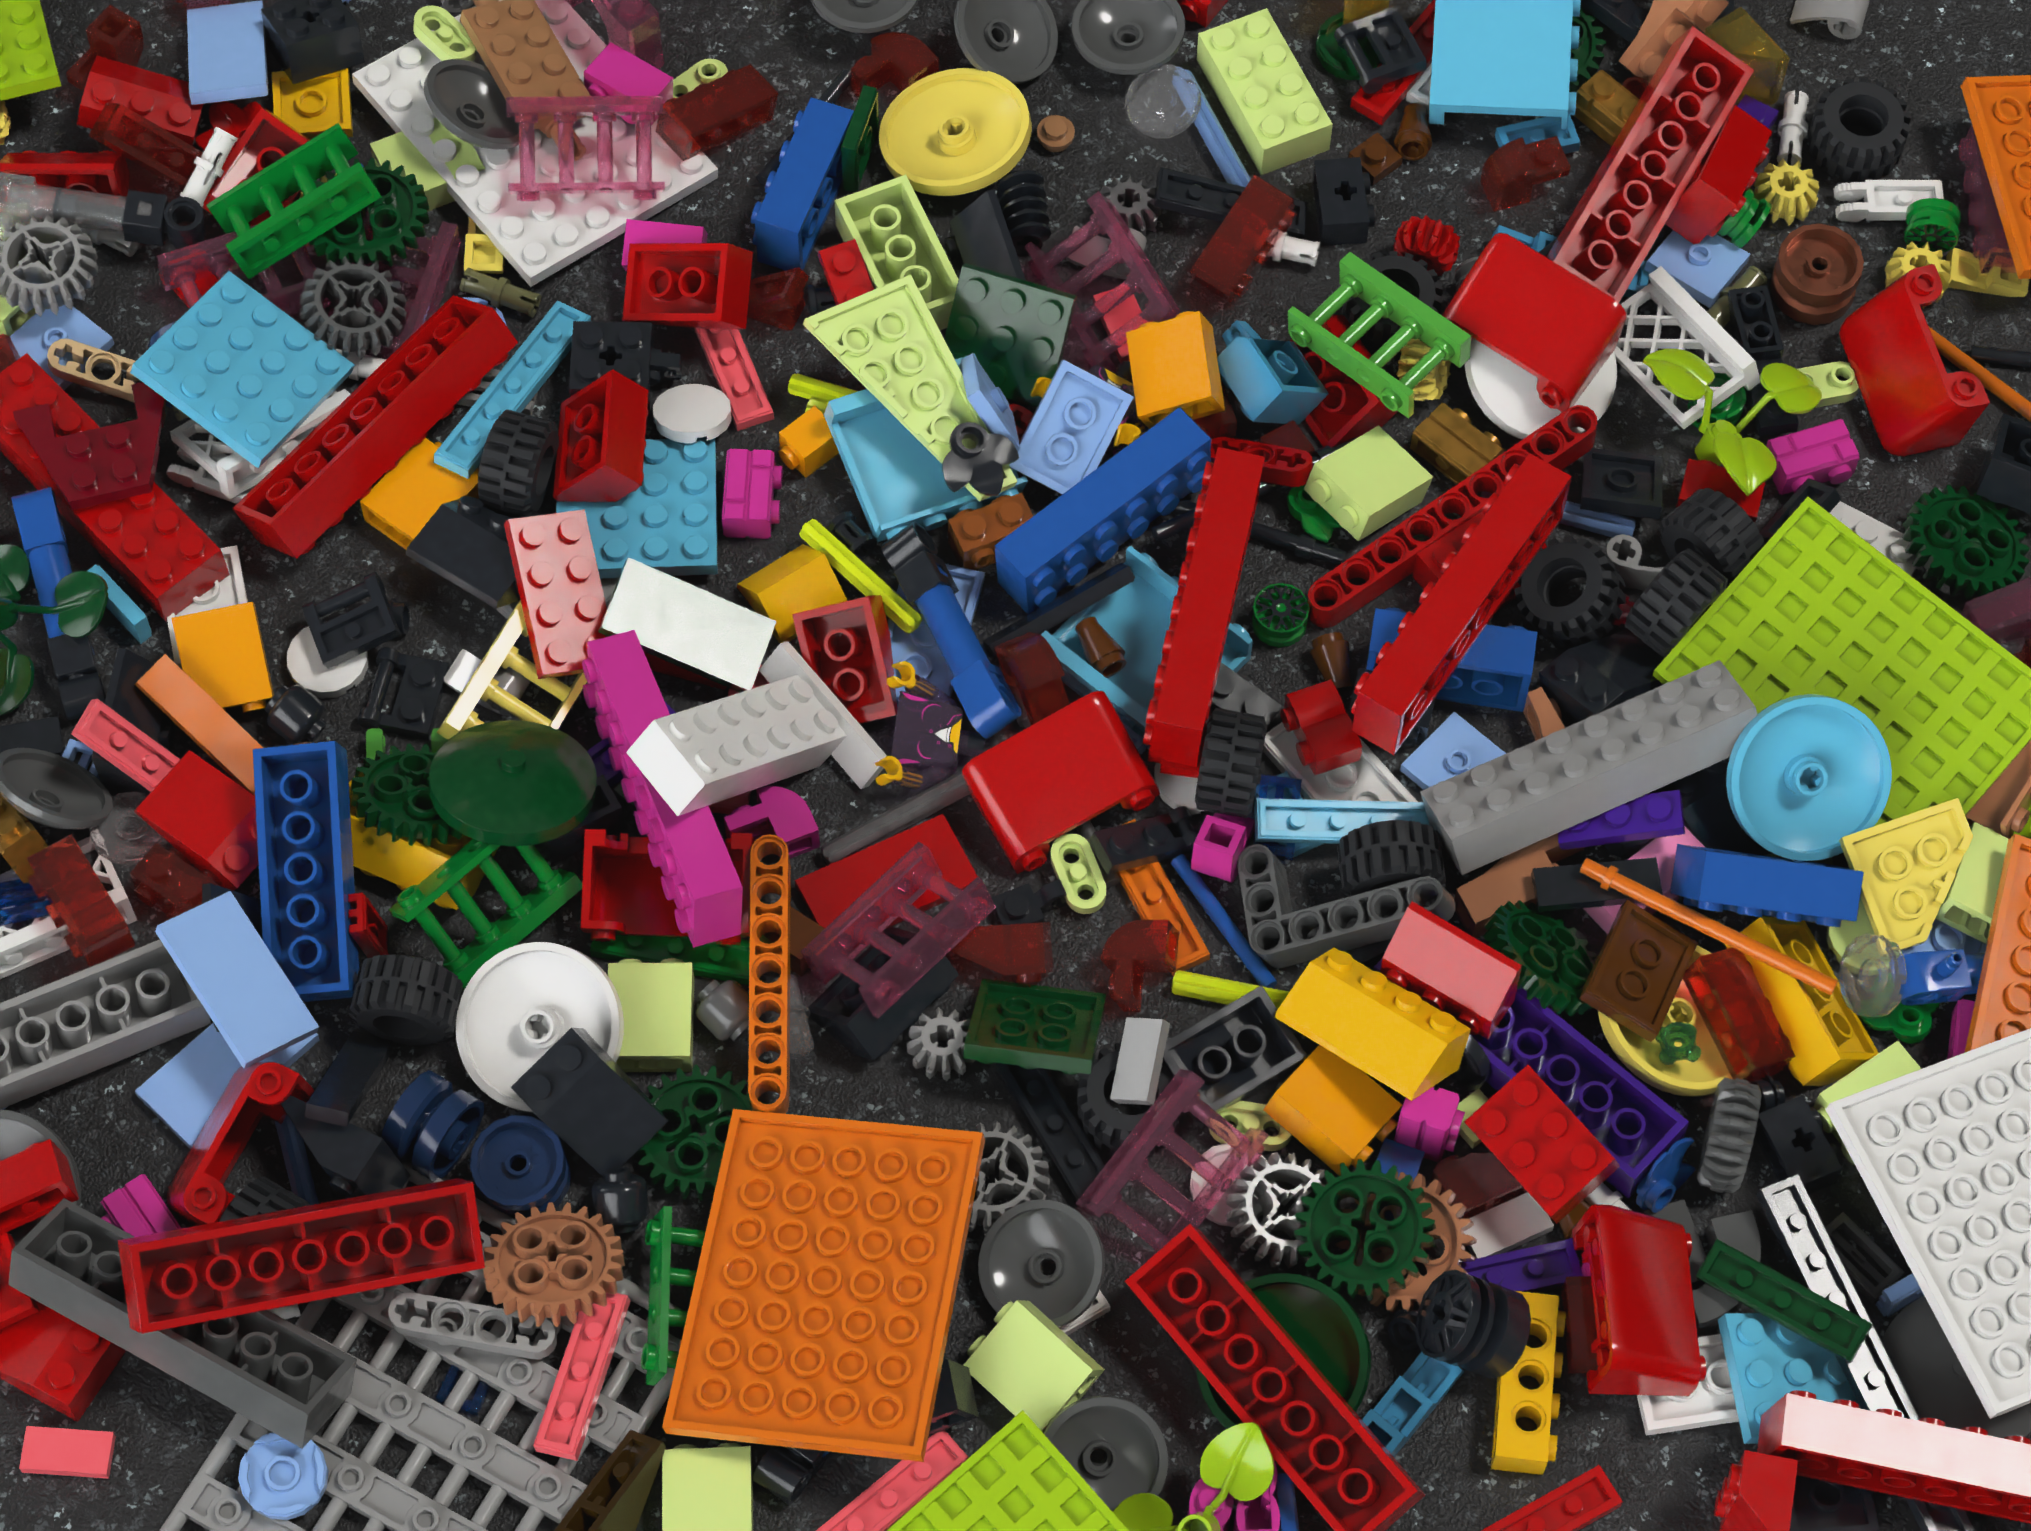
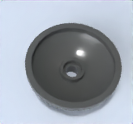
M811 0L815 10L827 22L840 29L856 33L879 32L899 24L912 13L919 1Z
M958 0L954 14L956 37L966 58L976 69L999 74L1013 84H1022L1035 79L1050 66L1057 50L1058 30L1053 12L1046 0Z
M1081 0L1075 8L1072 17V37L1079 53L1095 67L1114 74L1134 75L1159 68L1178 52L1185 35V18L1177 0Z
M450 59L434 65L426 76L424 94L432 113L447 130L463 141L486 149H509L520 145L529 135L530 131H523L486 66L468 60Z
M13 748L0 753V793L19 813L28 819L47 827L79 830L100 825L109 817L113 807L110 792L95 775L77 763L60 755L33 748Z
M1042 1199L1018 1204L1003 1213L988 1230L981 1245L978 1260V1274L983 1293L997 1313L1010 1301L1013 1303L1016 1300L1030 1301L1057 1327L1071 1323L1090 1307L1101 1288L1105 1271V1256L1102 1242L1091 1222L1082 1213L1066 1204ZM1053 1260L1056 1269L1053 1274L1047 1276L1044 1272V1266L1048 1261Z
M1107 1395L1092 1396L1078 1400L1060 1411L1043 1433L1112 1512L1123 1500L1134 1494L1151 1493L1158 1496L1162 1490L1168 1470V1451L1164 1436L1153 1418L1131 1401ZM1095 1449L1104 1450V1457L1100 1462H1091L1090 1455Z

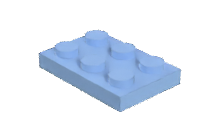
M1061 360L1019 442L1020 450L1017 451L1019 459L1009 464L1010 468L1060 494H1064L1097 469L1134 396L1065 360Z

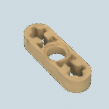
M59 339L51 344L47 353L48 367L55 376L135 403L131 385L135 384L133 381L138 382L139 379L130 373L135 360L71 339ZM66 352L72 353L73 361H68L66 366L59 364V357H63ZM84 357H87L85 373H81L80 364H84ZM99 363H108L113 366L115 373L107 380H100L92 374V369ZM123 369V370H127V371H126V379L123 378V385L121 386V385H118V384H119L120 381H121V377H122L121 370Z

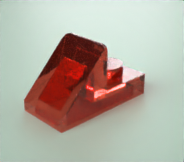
M798 267L751 279L747 317L786 331H791L805 306L803 289L810 276Z

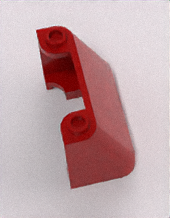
M1497 233L1492 237L1442 314L1446 319L1471 335V341L1473 338L1539 378L1536 389L1540 400L1546 406L1558 409L1561 412H1564L1576 403L1613 353L1627 318L1625 309L1614 298L1505 233Z
M1935 264L1917 267L1904 274L1852 312L1845 319L1839 331L1841 343L1850 366L1854 370L1857 384L1879 440L1885 450L1896 456H1907L1958 445L1990 403L1979 378L1966 371L1947 374L1921 309V307L1933 304L1942 292V282Z
M1104 691L1091 692L979 754L971 759L962 769V776L974 802L1017 874L1024 870L1033 871L1041 867L1046 862V856L1050 851L1049 842L1120 803L1124 809L1133 808L1134 811H1139L1149 806L1155 797L1160 795L1156 782Z
M585 829L581 930L591 934L590 940L614 942L616 941V935L689 937L687 932L681 934L675 919V909L677 907L673 899L668 901L665 897L661 883V876L664 875L660 867L654 868L648 853V844L650 843L648 837H630L628 833H620V841H617L618 836L606 835V829ZM731 833V838L725 839V846L743 886L742 923L740 935L716 941L717 944L740 945L741 938L750 936V852L755 842L752 833Z
M258 1062L245 1069L242 1066L239 1067L169 1186L167 1203L170 1209L181 1218L196 1226L218 1222L229 1203L235 1197V1195L227 1192L223 1184L262 1116L264 1115L282 1124L287 1113L281 1106V1103L286 1101L290 1095L308 1102L315 1091L299 1073L279 1063Z
M1591 1205L1572 1229L1574 1250H1585L1581 1254L1582 1263L1590 1264L1597 1338L1591 1344V1353H1597L1598 1367L1597 1370H1589L1586 1373L1588 1393L1690 1396L1697 1388L1699 1381H1704L1706 1376V1361L1704 1356L1699 1353L1689 1265V1257L1692 1252L1690 1233L1685 1232L1682 1224L1612 1205Z

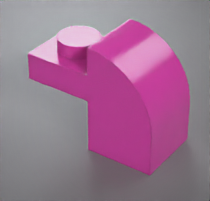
M767 786L756 789L758 805L738 807L730 815L724 817L727 838H731V833H752L754 840L763 835H777L787 844L789 859L820 848L819 829L808 805L798 794L783 787Z
M1214 813L1213 816L1206 815L1193 845L1191 869L1233 882L1239 873L1238 858L1241 852L1247 848L1253 835L1255 819Z

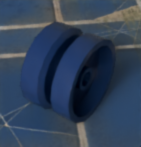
M428 1070L420 1074L400 1096L389 1114L381 1138L384 1139L399 1161L405 1162L412 1158L413 1170L432 1181H436L438 1178L441 1179L449 1173L465 1154L480 1126L484 1113V1104L481 1100L460 1089L453 1093L450 1081Z
M511 1115L494 1121L480 1133L472 1148L470 1169L475 1185L480 1191L483 1200L491 1207L515 1218L514 1213L519 1212L526 1218L530 1217L531 1208L535 1206L540 1213L546 1212L549 1202H553L556 1209L562 1203L570 1188L571 1167L559 1137L544 1122L531 1116Z

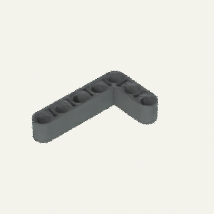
M1260 844L1251 845L1245 848L1238 858V872L1249 943L1251 948L1269 966L1274 968H1285L1314 960L1334 947L1340 951H1348L1392 939L1407 907L1412 901L1447 922L1453 917L1455 912V901L1451 894L1436 878L1430 876L1415 878L1293 912L1285 866L1266 846ZM1268 863L1262 873L1256 874L1261 865ZM1438 895L1433 905L1425 907V903L1430 897ZM1274 900L1272 907L1262 912L1264 905ZM1398 906V909L1393 916L1385 918V915L1390 908ZM1358 917L1357 923L1353 927L1346 929L1347 923L1352 918ZM1319 927L1317 934L1313 938L1307 939L1308 933L1312 929ZM1280 938L1278 944L1273 949L1268 950L1269 944L1273 940Z

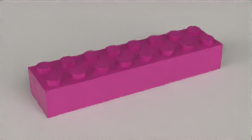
M635 630L587 642L588 659L582 661L584 675L588 684L583 685L584 698L588 708L595 707L598 714L595 717L597 730L602 740L608 739L611 747L608 748V753L614 771L621 770L624 778L621 780L624 797L627 803L634 802L637 809L634 812L638 831L640 835L647 834L650 841L648 853L654 868L660 867L664 876H661V883L665 897L668 901L673 899L676 904L675 919L681 934L687 932L693 948L740 935L743 886L709 805L677 816L626 753L653 720L670 715Z

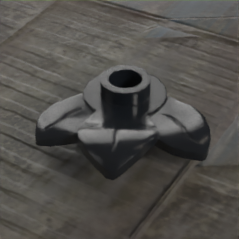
M965 422L958 425L951 433L949 440L951 451L946 455L942 463L943 477L946 485L952 492L959 491L970 483L975 490L982 494L997 496L1003 485L1002 465L1014 463L1019 459V454L1012 441L1004 435L988 434L979 424ZM970 438L975 442L976 447L968 449L963 445L962 440Z

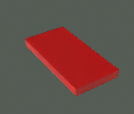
M941 814L796 879L795 886L814 922L825 928L826 945L832 954L979 887L980 879L944 814Z

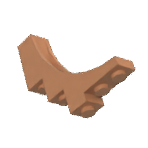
M1653 0L1650 11L1638 34L1618 62L1638 81L1648 86L1673 42L1692 26L1705 33L1729 2L1727 0Z
M1542 687L1528 692L1523 712L1535 737V741L1564 729L1565 726L1561 721L1562 714L1557 702L1553 698L1549 699ZM1557 833L1503 857L1483 875L1457 888L1454 896L1455 912L1466 932L1474 938L1484 935L1487 932L1484 926L1489 921V918L1501 905L1504 906L1508 901L1515 905L1518 900H1521L1526 907L1531 903L1536 905L1531 877L1532 869L1559 866L1555 862L1579 853L1585 847L1561 850Z

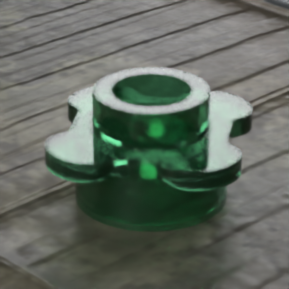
M1681 1022L1661 1027L1658 1036L1655 1038L1661 1046L1660 1061L1666 1065H1673L1676 1061L1680 1060L1697 1061L1701 1056V1049L1695 1042L1696 1028L1691 1024ZM1681 1042L1682 1046L1676 1047L1674 1043Z

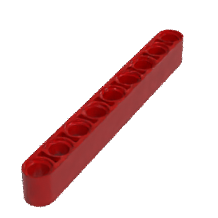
M1583 405L1568 408L1316 580L1308 591V617L1310 621L1321 628L1333 627L1413 573L1416 554L1482 512L1489 498L1479 497L1476 493L1486 491L1491 494L1495 492L1500 495L1505 488L1503 483L1510 468L1515 463L1521 465L1529 453L1563 470L1593 448L1597 430V416L1594 411ZM1580 427L1585 429L1586 432L1575 433L1570 429ZM1548 448L1556 453L1546 455L1539 450ZM1448 513H1457L1461 516V518L1452 520L1448 519L1444 515ZM1423 534L1428 536L1430 539L1426 541H1417L1413 538V536ZM1385 556H1393L1397 558L1398 561L1394 563H1386L1383 562L1381 558ZM1362 578L1367 582L1362 585H1354L1349 580ZM1327 599L1335 604L1330 607H1322L1317 602Z

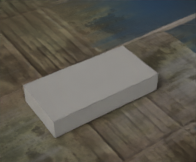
M1126 1017L1110 1096L1111 1100L1123 1104L1154 1105L1170 1023L1164 1019Z

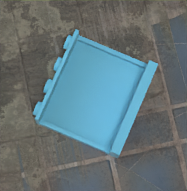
M1436 0L1429 124L1444 125L1445 112L1561 117V129L1566 130L1568 115H1575L1576 92H1569V82H1577L1578 59H1571V49H1578L1579 26H1572V17H1580L1581 0Z
M966 356L955 359L961 373V359L965 358ZM868 389L828 401L823 414L872 535L877 539V542L889 540L913 521L918 522L927 531L934 530L946 524L948 518L954 517L962 510H976L989 505L1000 496H1013L1021 493L1028 482L1026 476L1019 478L1016 470L1011 468L1017 483L1015 487L1003 491L997 496H992L979 502L965 487L959 491L952 492L944 480L942 464Z
M1129 546L1126 549V560L1123 564L1128 565L1135 576L1134 581L1069 617L1053 635L1045 630L1035 640L1034 660L1081 697L1091 692L1104 691L1121 721L1144 738L1150 699H1153L1158 665H1161L1164 639L1171 622L1170 615L1175 595L1177 596L1179 588V578L1176 576L1170 577L1159 568L1157 562L1150 555L1139 553L1132 546ZM1096 617L1099 624L1125 650L1124 658L1127 662L1125 667L1111 677L1106 678L1086 661L1079 636L1075 631L1076 625L1086 618ZM1236 623L1229 624L1221 660L1224 665L1236 673L1251 659L1253 643L1249 633L1241 625Z

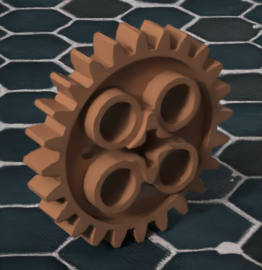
M1401 1172L1399 1174L1398 1181H1400L1407 1175L1404 1172ZM1417 1174L1410 1191L1422 1187L1425 1196L1419 1204L1431 1203L1433 1212L1424 1218L1435 1220L1436 1229L1425 1234L1430 1235L1434 1240H1443L1445 1244L1443 1255L1436 1260H1430L1429 1263H1423L1427 1269L1425 1276L1420 1274L1416 1278L1408 1274L1405 1279L1406 1289L1403 1290L1396 1283L1389 1284L1390 1297H1386L1381 1288L1374 1289V1296L1372 1301H1370L1372 1305L1377 1307L1386 1298V1309L1394 1313L1399 1302H1402L1403 1309L1412 1311L1414 1309V1302H1418L1419 1305L1421 1304L1422 1298L1431 1283L1443 1272L1455 1269L1468 1274L1461 1267L1462 1261H1475V1257L1465 1251V1246L1477 1243V1239L1464 1234V1231L1470 1229L1474 1223L1471 1219H1459L1467 1207L1463 1203L1451 1206L1456 1196L1451 1189L1439 1196L1442 1183L1438 1180H1433L1426 1188L1425 1177L1422 1174ZM1370 1194L1367 1199L1366 1220L1363 1229H1357L1361 1244L1354 1262L1356 1266L1362 1264L1365 1236L1368 1230H1372L1369 1216L1376 1198L1375 1194ZM1354 1198L1355 1202L1359 1205L1360 1202ZM1388 1205L1381 1210L1379 1217L1387 1221L1385 1212L1391 1211L1394 1219H1397L1401 1215L1402 1209L1395 1205ZM1351 1209L1343 1210L1344 1213H1351L1354 1211ZM1348 1240L1335 1243V1247L1343 1251H1348L1351 1246ZM1380 1246L1372 1252L1371 1259L1378 1263L1386 1262L1392 1257L1394 1251L1387 1246ZM1359 1289L1357 1294L1361 1297L1365 1296V1290Z
M553 1202L548 1203L547 1210L543 1213H540L535 1206L531 1208L530 1217L526 1218L519 1212L514 1213L516 1220L514 1226L502 1222V1235L491 1234L492 1247L484 1248L485 1268L483 1269L486 1290L487 1292H492L495 1305L503 1303L506 1315L518 1310L519 1322L521 1323L526 1321L531 1315L535 1316L536 1326L538 1327L542 1325L545 1318H552L554 1326L558 1327L563 1316H567L573 1324L577 1323V1312L582 1311L590 1317L593 1316L592 1304L595 1303L605 1307L607 1305L606 1293L616 1294V1281L623 1280L622 1266H625L620 1236L614 1235L612 1224L603 1226V1219L600 1213L589 1219L586 1206L582 1207L576 1214L572 1213L571 1203L568 1202L562 1211H556Z

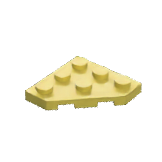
M1958 798L1844 836L1839 840L1849 868L1864 872L1860 897L1884 957L1923 944L1933 927L1932 924L1953 883L1964 853L1967 851L1973 838Z

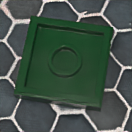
M863 86L841 146L843 190L854 193L859 190L879 134L878 91L874 87Z

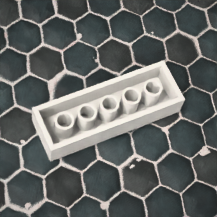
M794 675L655 719L626 753L674 813L680 816L820 767L847 735L838 725L836 717L827 711L814 696L810 685L801 680L798 675Z

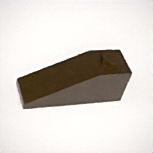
M630 1430L554 1531H636L666 1448L665 1444L660 1440Z

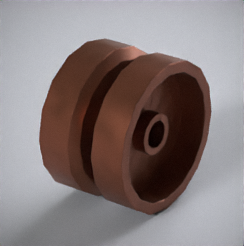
M1818 223L1803 225L1790 232L1780 246L1777 262L1772 273L1770 290L1773 301L1785 315L1797 322L1818 325L1831 323L1840 318L1852 305L1856 288L1862 275L1864 259L1860 246L1851 235L1835 226Z

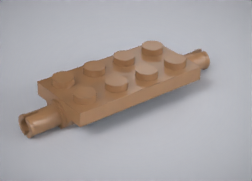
M472 0L476 7L462 10L460 22L523 131L528 132L539 129L548 138H553L565 162H572L570 153L575 161L581 159L586 153V148L581 143L573 126L579 118L594 115L596 104L535 0Z

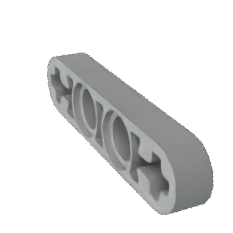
M404 1292L397 1295L391 1301L388 1308V1315L393 1329L407 1337L529 1359H542L549 1356L557 1344L556 1332L551 1321L545 1318L542 1325L538 1327L536 1326L535 1316L531 1315L526 1321L521 1323L519 1322L518 1311L506 1315L502 1308L414 1292ZM409 1306H414L418 1315L429 1317V1309L433 1308L431 1328H426L425 1318L417 1316L411 1317L409 1323H404L399 1312H406ZM448 1312H457L464 1318L462 1326L454 1332H446L439 1327L441 1317ZM490 1320H500L506 1325L504 1335L496 1340L487 1339L482 1335L484 1324ZM514 1324H519L520 1334L533 1335L536 1329H542L543 1335L547 1340H539L537 1346H531L528 1337L516 1335L517 1343H511L514 1338Z

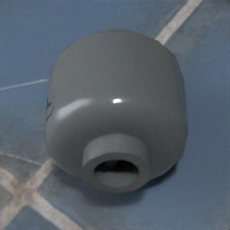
M715 979L698 994L697 997L702 1002L696 1010L697 1018L716 1039L725 1041L731 1038L736 1042L749 1031V993L738 981L730 979L720 984Z

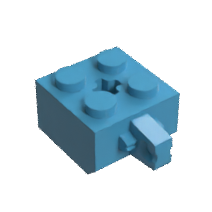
M1239 320L1231 324V327L1223 333L1222 337L1227 347L1217 357L1221 381L1227 388L1233 391L1241 403V411L1253 422L1299 425L1329 394L1294 342L1262 339L1246 321Z

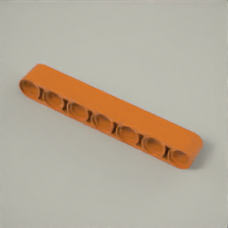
M771 834L763 835L756 839L750 852L748 1093L752 1111L786 1114L789 1108L791 865L787 844L782 838ZM770 854L781 857L777 863L772 865L760 862L763 857ZM768 893H776L781 896L773 904H765L760 901ZM768 932H775L780 935V938L774 943L768 944L760 941L762 935ZM773 971L780 974L778 980L773 983H764L759 980L766 972ZM768 1011L780 1014L778 1020L773 1023H763L759 1018ZM767 1051H775L780 1054V1057L773 1063L767 1064L758 1060L761 1054ZM767 1091H773L780 1095L778 1100L772 1104H763L758 1101L760 1095Z

